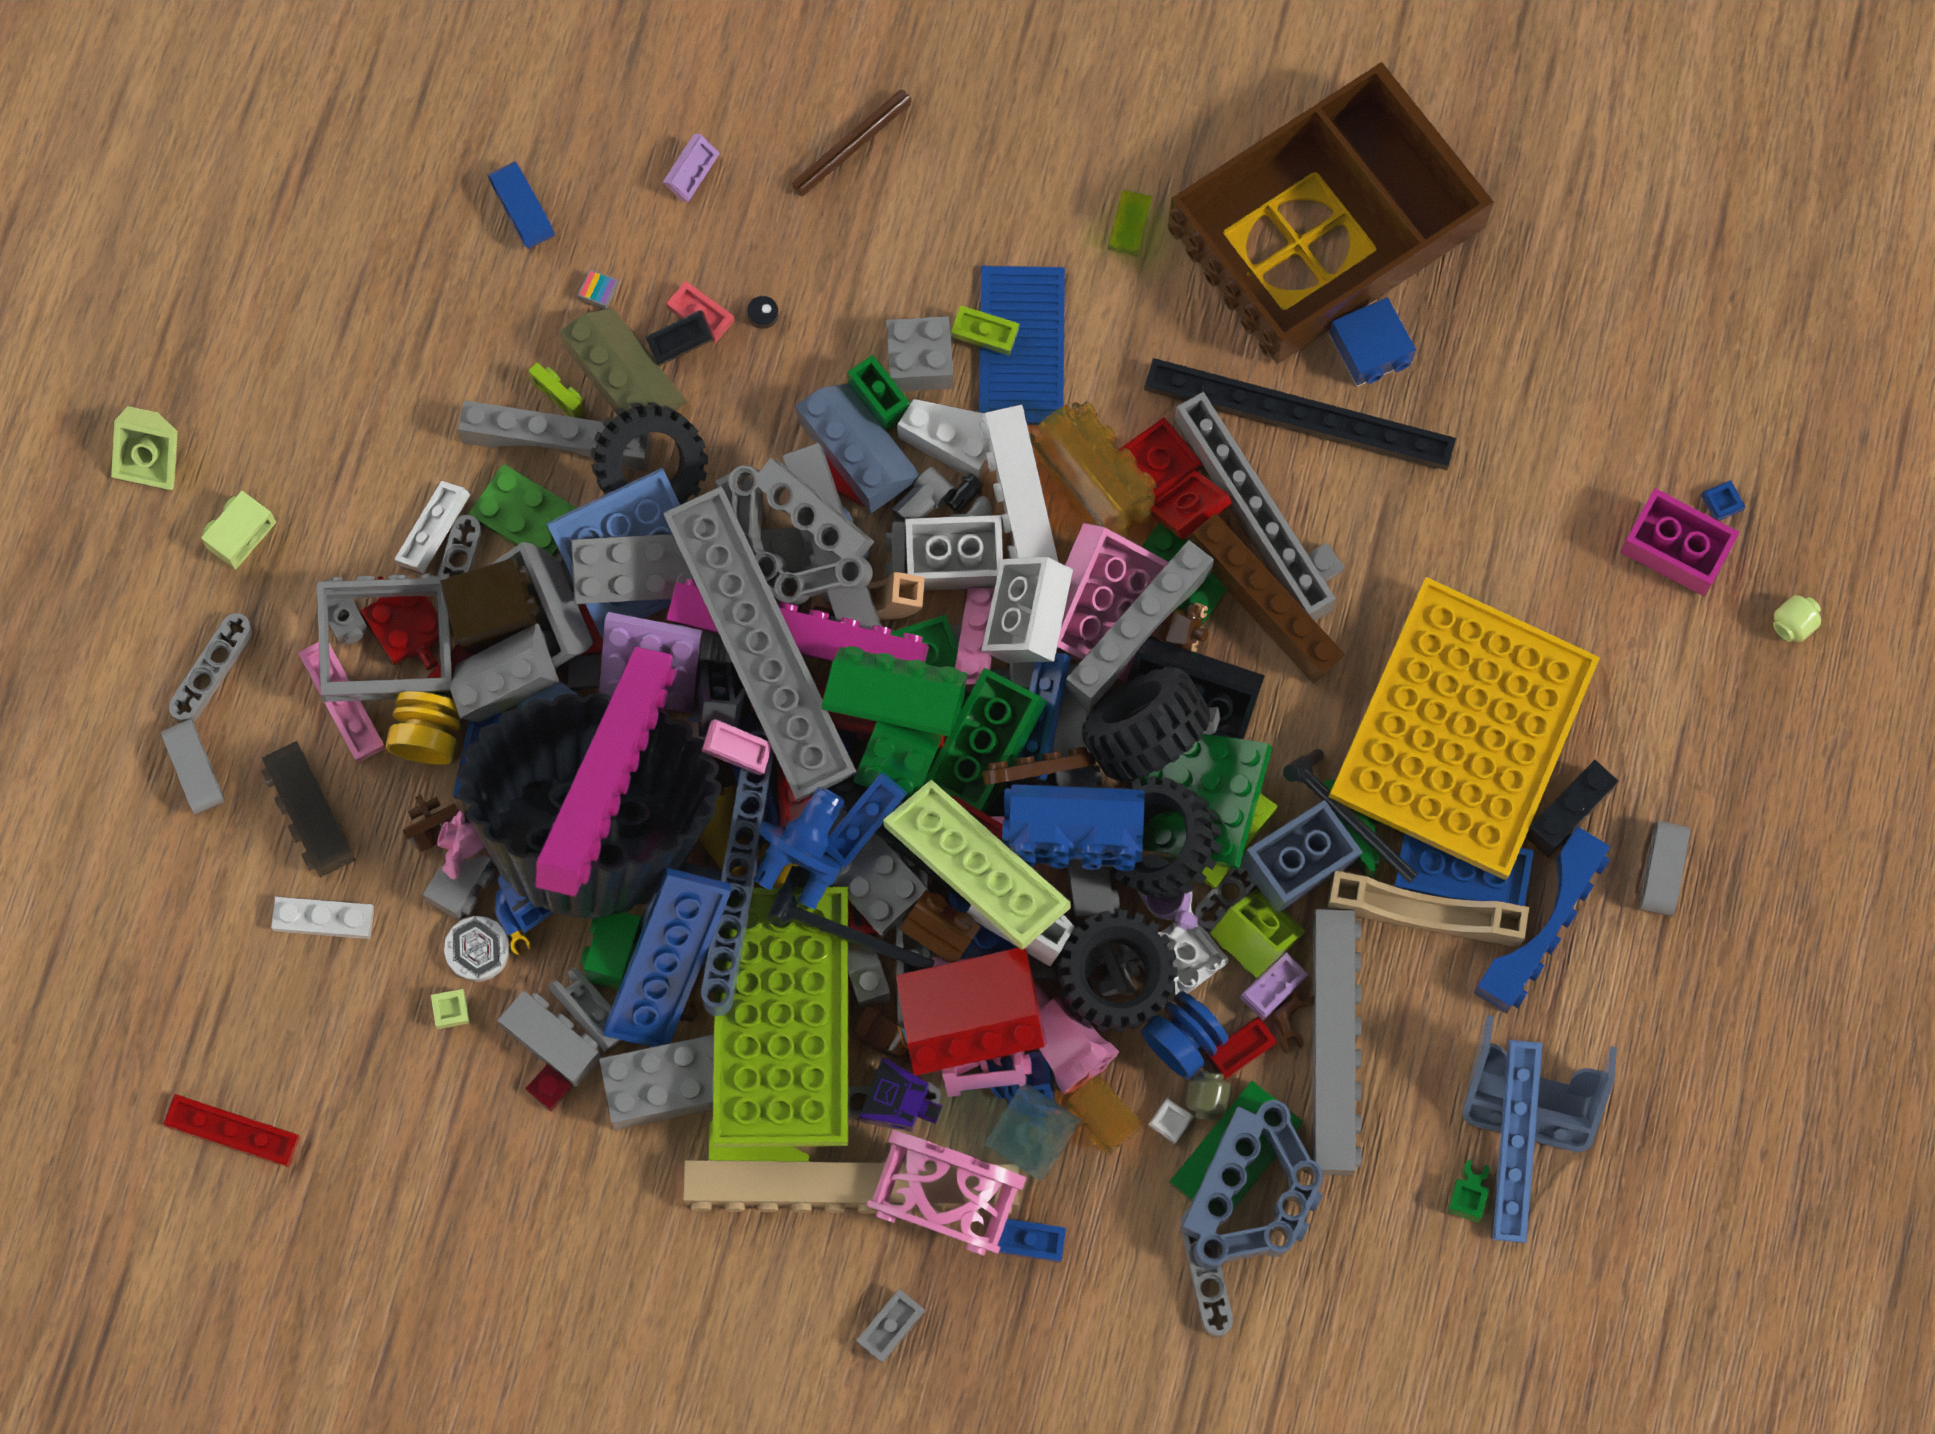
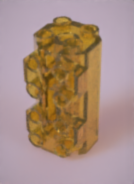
M1086 401L1082 405L1077 402L1072 403L1071 409L1068 405H1064L1041 421L1037 426L1041 432L1037 436L1033 433L1029 435L1034 457L1091 525L1105 527L1125 537L1128 534L1127 530L1135 524L1141 526L1152 517L1153 514L1150 509L1154 506L1155 495L1152 490L1156 488V484L1147 472L1142 473L1135 465L1137 464L1135 457L1128 449L1125 448L1120 452L1114 447L1113 443L1117 440L1115 433L1108 425L1103 426L1096 418L1097 413L1089 402Z

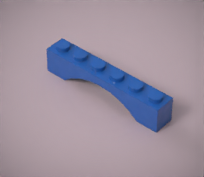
M1577 826L1556 859L1558 874L1557 896L1547 924L1525 946L1508 955L1495 958L1474 990V994L1506 1014L1512 1005L1517 1009L1519 1008L1528 993L1523 989L1528 979L1535 982L1545 965L1540 962L1545 952L1551 955L1557 947L1561 938L1556 934L1562 925L1568 928L1577 914V911L1573 909L1578 899L1585 901L1594 885L1589 881L1595 872L1599 875L1602 874L1610 861V858L1605 855L1611 846Z

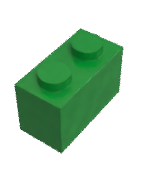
M871 355L847 372L848 384L887 432L899 423L908 409L910 401L874 355Z

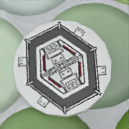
M472 916L461 920L451 928L445 939L444 953L449 967L457 976L467 980L482 982L495 977L504 969L510 954V943L503 928L497 922L488 917Z

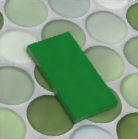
M1251 1081L1169 1181V1184L1192 1201L1205 1177V1172L1237 1107L1256 1114L1263 1103L1276 1099L1254 1081ZM1290 1111V1122L1296 1132L1304 1121ZM1273 1112L1264 1114L1266 1124L1272 1127L1280 1125V1118L1277 1114ZM1262 1134L1258 1138L1260 1141L1259 1154L1251 1164L1245 1167L1246 1183L1237 1194L1231 1197L1233 1209L1276 1157L1265 1136ZM1236 1143L1235 1148L1239 1155L1247 1157L1252 1154V1149L1248 1143ZM1230 1171L1222 1173L1224 1184L1230 1187L1238 1185L1236 1174ZM1211 1201L1208 1203L1210 1214L1216 1217L1224 1215V1207L1220 1202Z

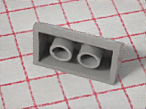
M534 624L456 664L450 690L460 718L480 723L559 683L539 624Z

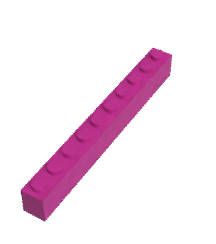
M639 647L634 648L536 862V888L576 896L581 883H587L591 870V860L597 861L601 848L600 840L601 838L606 839L610 830L611 815L616 816L621 800L620 795L621 793H627L630 783V772H636L640 758L639 752L640 750L645 751L648 744L649 729L654 730L656 727L658 709H663L667 700V688H673L677 670L672 668V654Z

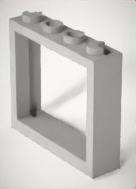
M423 574L419 579H408L406 575H391L388 577V580H375L373 576L356 577V581H343L340 577H333V579L317 582L321 702L396 700L397 695L405 691L431 693L446 698L452 697L450 690L452 680L449 614L440 580L446 578ZM437 595L441 678L330 682L327 599Z

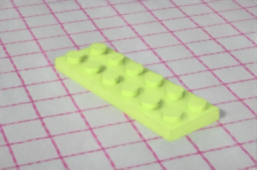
M932 780L883 820L884 827L1022 950L1070 909V901Z

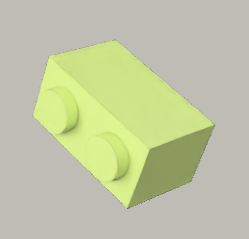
M241 491L237 497L233 496L227 501L223 508L224 512L216 521L212 520L206 525L201 537L209 551L235 570L276 524L272 513L244 491Z

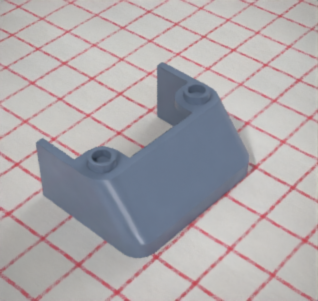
M1487 1015L1473 1060L1464 1100L1463 1117L1472 1126L1501 1133L1507 1052L1501 1046L1491 1043L1494 1016ZM1610 1046L1602 1071L1591 1068L1580 1069L1573 1074L1570 1084L1540 1077L1535 1142L1574 1152H1582L1592 1146L1615 1080L1617 1047Z

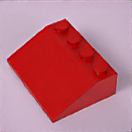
M1026 947L1023 950L1015 948L896 975L906 1040L914 1076L1038 1049L1048 1044Z

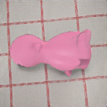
M460 810L450 822H445L438 837V846L448 850L445 856L446 863L442 871L454 880L460 876V864L464 859L475 855L481 849L487 850L473 825L465 822L464 811Z

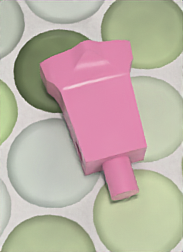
M1035 985L1048 1043L1045 1047L1039 1048V1050L1052 1068L1056 1083L1062 1094L1074 1092L1104 1071L1108 1064L1118 1055L1119 1051L1110 1042L1103 1039L1091 1024L1087 1026L1080 1022L1083 1017L1076 1012L1072 1015L1067 1009L1070 1006L1067 999L1062 1001L1061 997L1050 1001L1040 986Z

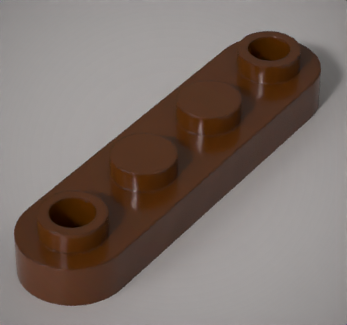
M1087 746L1068 749V756L1061 757V751L1041 754V761H1035L1034 756L1015 759L1014 766H1008L1007 761L988 764L989 770L982 771L984 785L1092 766L1096 765V760L1092 752L1087 751Z

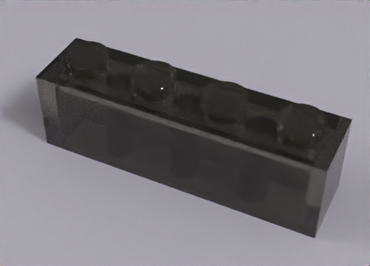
M295 741L262 757L266 768L262 769L261 773L268 787L275 785L279 796L274 798L281 814L288 813L293 822L288 825V829L296 843L302 841L306 851L301 853L309 871L315 869L321 878L355 861L356 859L298 742Z

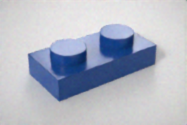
M1007 1219L998 1243L1000 1247L999 1253L1061 1263L1066 1228Z

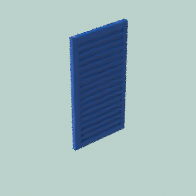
M981 266V312L1019 323L1020 326L1010 356L980 347L979 413L985 414L986 412L1022 405L1027 425L1063 426L1065 267Z

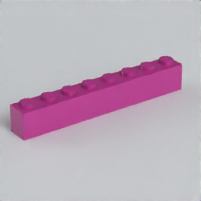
M686 579L685 584L676 582L666 620L671 623L719 634L695 581ZM779 602L778 607L801 655L833 663L841 646H855L865 652L875 654L888 653L895 658L908 661L921 660L925 662L929 646L921 643L923 638L921 636L904 633L903 638L890 635L891 629L873 625L872 630L860 628V622L853 619L841 617V621L836 622L828 620L829 614L811 609L809 615L797 612L798 606Z

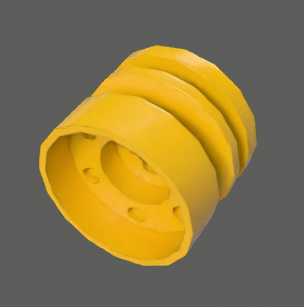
M418 691L400 692L395 702L397 708L393 710V717L400 724H393L389 728L385 746L387 751L403 759L418 763L445 765L453 762L457 741L455 737L448 733L457 732L460 729L458 721L460 716L455 702L446 697Z

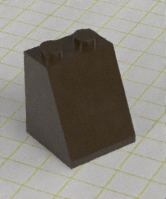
M514 558L440 580L455 641L471 655L479 653L536 624L534 615L539 613L537 603L533 595L529 596L526 586L531 584L526 566H521Z

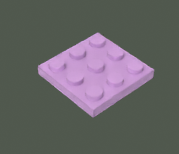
M608 612L604 624L599 693L610 697L613 696L635 647L672 654V668L676 669L677 673L673 688H667V700L663 709L693 714L696 705L695 693L703 630Z

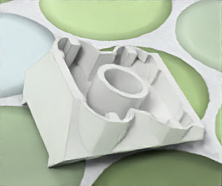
M1173 922L1162 932H1157L1160 936L1166 933L1170 939L1167 947L1169 951L1175 950L1176 959L1173 962V967H1178L1177 977L1173 980L1175 987L1167 1001L1175 1003L1174 996L1179 991L1191 992L1229 963L1227 956L1198 923L1192 930H1183ZM1142 960L1136 963L1138 966H1141L1145 971Z

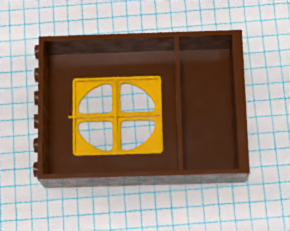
M1381 62L1171 198L1167 227L1171 235L1176 240L1180 239L1186 246L1185 250L1191 261L1194 263L1198 262L1204 269V276L1212 287L1217 286L1221 291L1225 305L1231 311L1235 310L1238 313L1245 331L1248 334L1253 333L1258 339L1262 353L1267 358L1271 357L1276 364H1279L1329 331L1332 321L1364 308L1484 229L1494 201ZM1295 200H1309L1326 205L1332 210L1333 215L1305 234L1299 235L1279 212L1278 206ZM1262 216H1267L1285 237L1288 244L1259 264H1252L1247 257V239L1257 220ZM1344 226L1349 234L1348 254L1339 270L1334 274H1329L1314 257L1308 246L1335 227ZM1297 255L1317 278L1318 284L1302 290H1286L1269 285L1263 279V275L1289 257Z

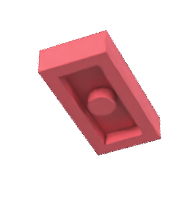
M687 281L682 284L666 303L667 309L681 319L702 310L715 337V340L712 341L715 344L735 321L731 313Z

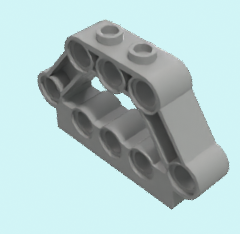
M770 458L761 470L742 465L736 467L731 472L729 487L732 491V509L746 538L750 541V547L775 599L798 605L804 603L811 596L846 587L861 589L870 583L873 570L863 555L875 541L782 462ZM748 475H752L754 485L750 490L746 491L743 487V481ZM788 489L791 495L790 500L787 504L782 505L779 496L783 490ZM763 493L767 494V501L772 508L790 514L791 522L797 529L814 534L815 543L819 548L836 553L841 559L837 563L798 573H790L787 570L785 560L781 556L763 550L761 541ZM812 509L814 520L810 525L806 526L803 522V515L807 510ZM835 529L838 532V540L834 545L829 546L827 535L831 530ZM768 559H771L774 563V570L770 575L766 576L763 571V565ZM852 564H856L859 568V574L856 579L851 581L848 578L847 570ZM795 579L798 584V590L793 596H790L787 593V585L791 580Z

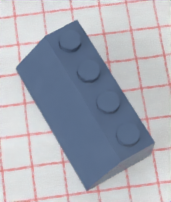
M848 383L820 388L795 405L799 423L816 444L819 443L823 447L826 457L870 513H873L915 484L919 478L920 473Z

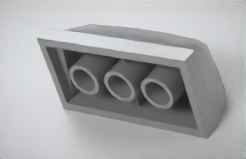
M521 542L492 563L495 564L514 558L521 566H526L531 584L526 585L529 596H534L539 612L534 615L536 624L540 626L554 668L568 663L588 651L593 644L592 638L578 605L574 604V595L562 566L555 557L546 550L531 543Z

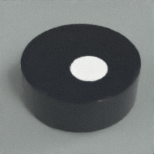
M758 296L751 300L747 307L748 319L756 328H770L778 320V306L770 297Z

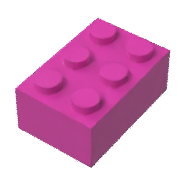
M1654 488L1620 553L1705 597L1740 532Z

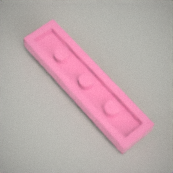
M968 588L955 665L958 671L967 673L965 692L972 691L983 668L990 670L992 656L981 650L995 588Z
M319 642L298 652L321 695ZM329 643L330 682L349 681ZM361 701L324 702L357 764L386 749Z

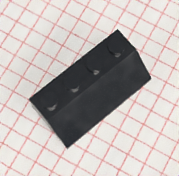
M1148 637L1135 654L1127 681L1130 682L1136 676L1142 673L1147 674L1150 670L1157 668L1162 670L1163 667H1175L1185 671L1208 708L1218 707L1220 721L1216 732L1210 735L1244 740L1265 675Z

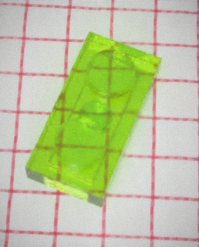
M1122 190L1108 243V250L1138 256L1152 196Z

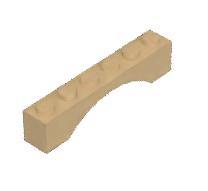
M1335 871L1331 879L1326 910H1354L1355 917L1518 948L1525 939L1529 907L1499 901H1470L1431 896L1393 887L1366 876Z

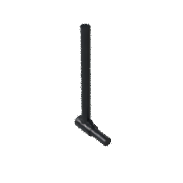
M1315 749L1306 756L1298 757L1284 767L1283 775L1285 779L1291 782L1298 781L1304 783L1322 801L1326 800L1331 809L1409 884L1418 876V873L1352 810L1328 797L1330 790L1313 774L1312 769L1314 765L1323 760L1324 753L1322 750Z
M791 866L784 885L777 892L768 913L767 921L770 924L782 926L793 919L919 969L933 967L935 962L933 959L798 908L794 892L803 874V869L799 866Z

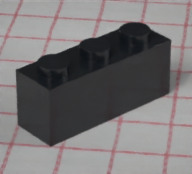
M1594 759L1529 827L1526 838L1549 858L1573 833L1575 828L1579 827L1614 790L1619 780Z

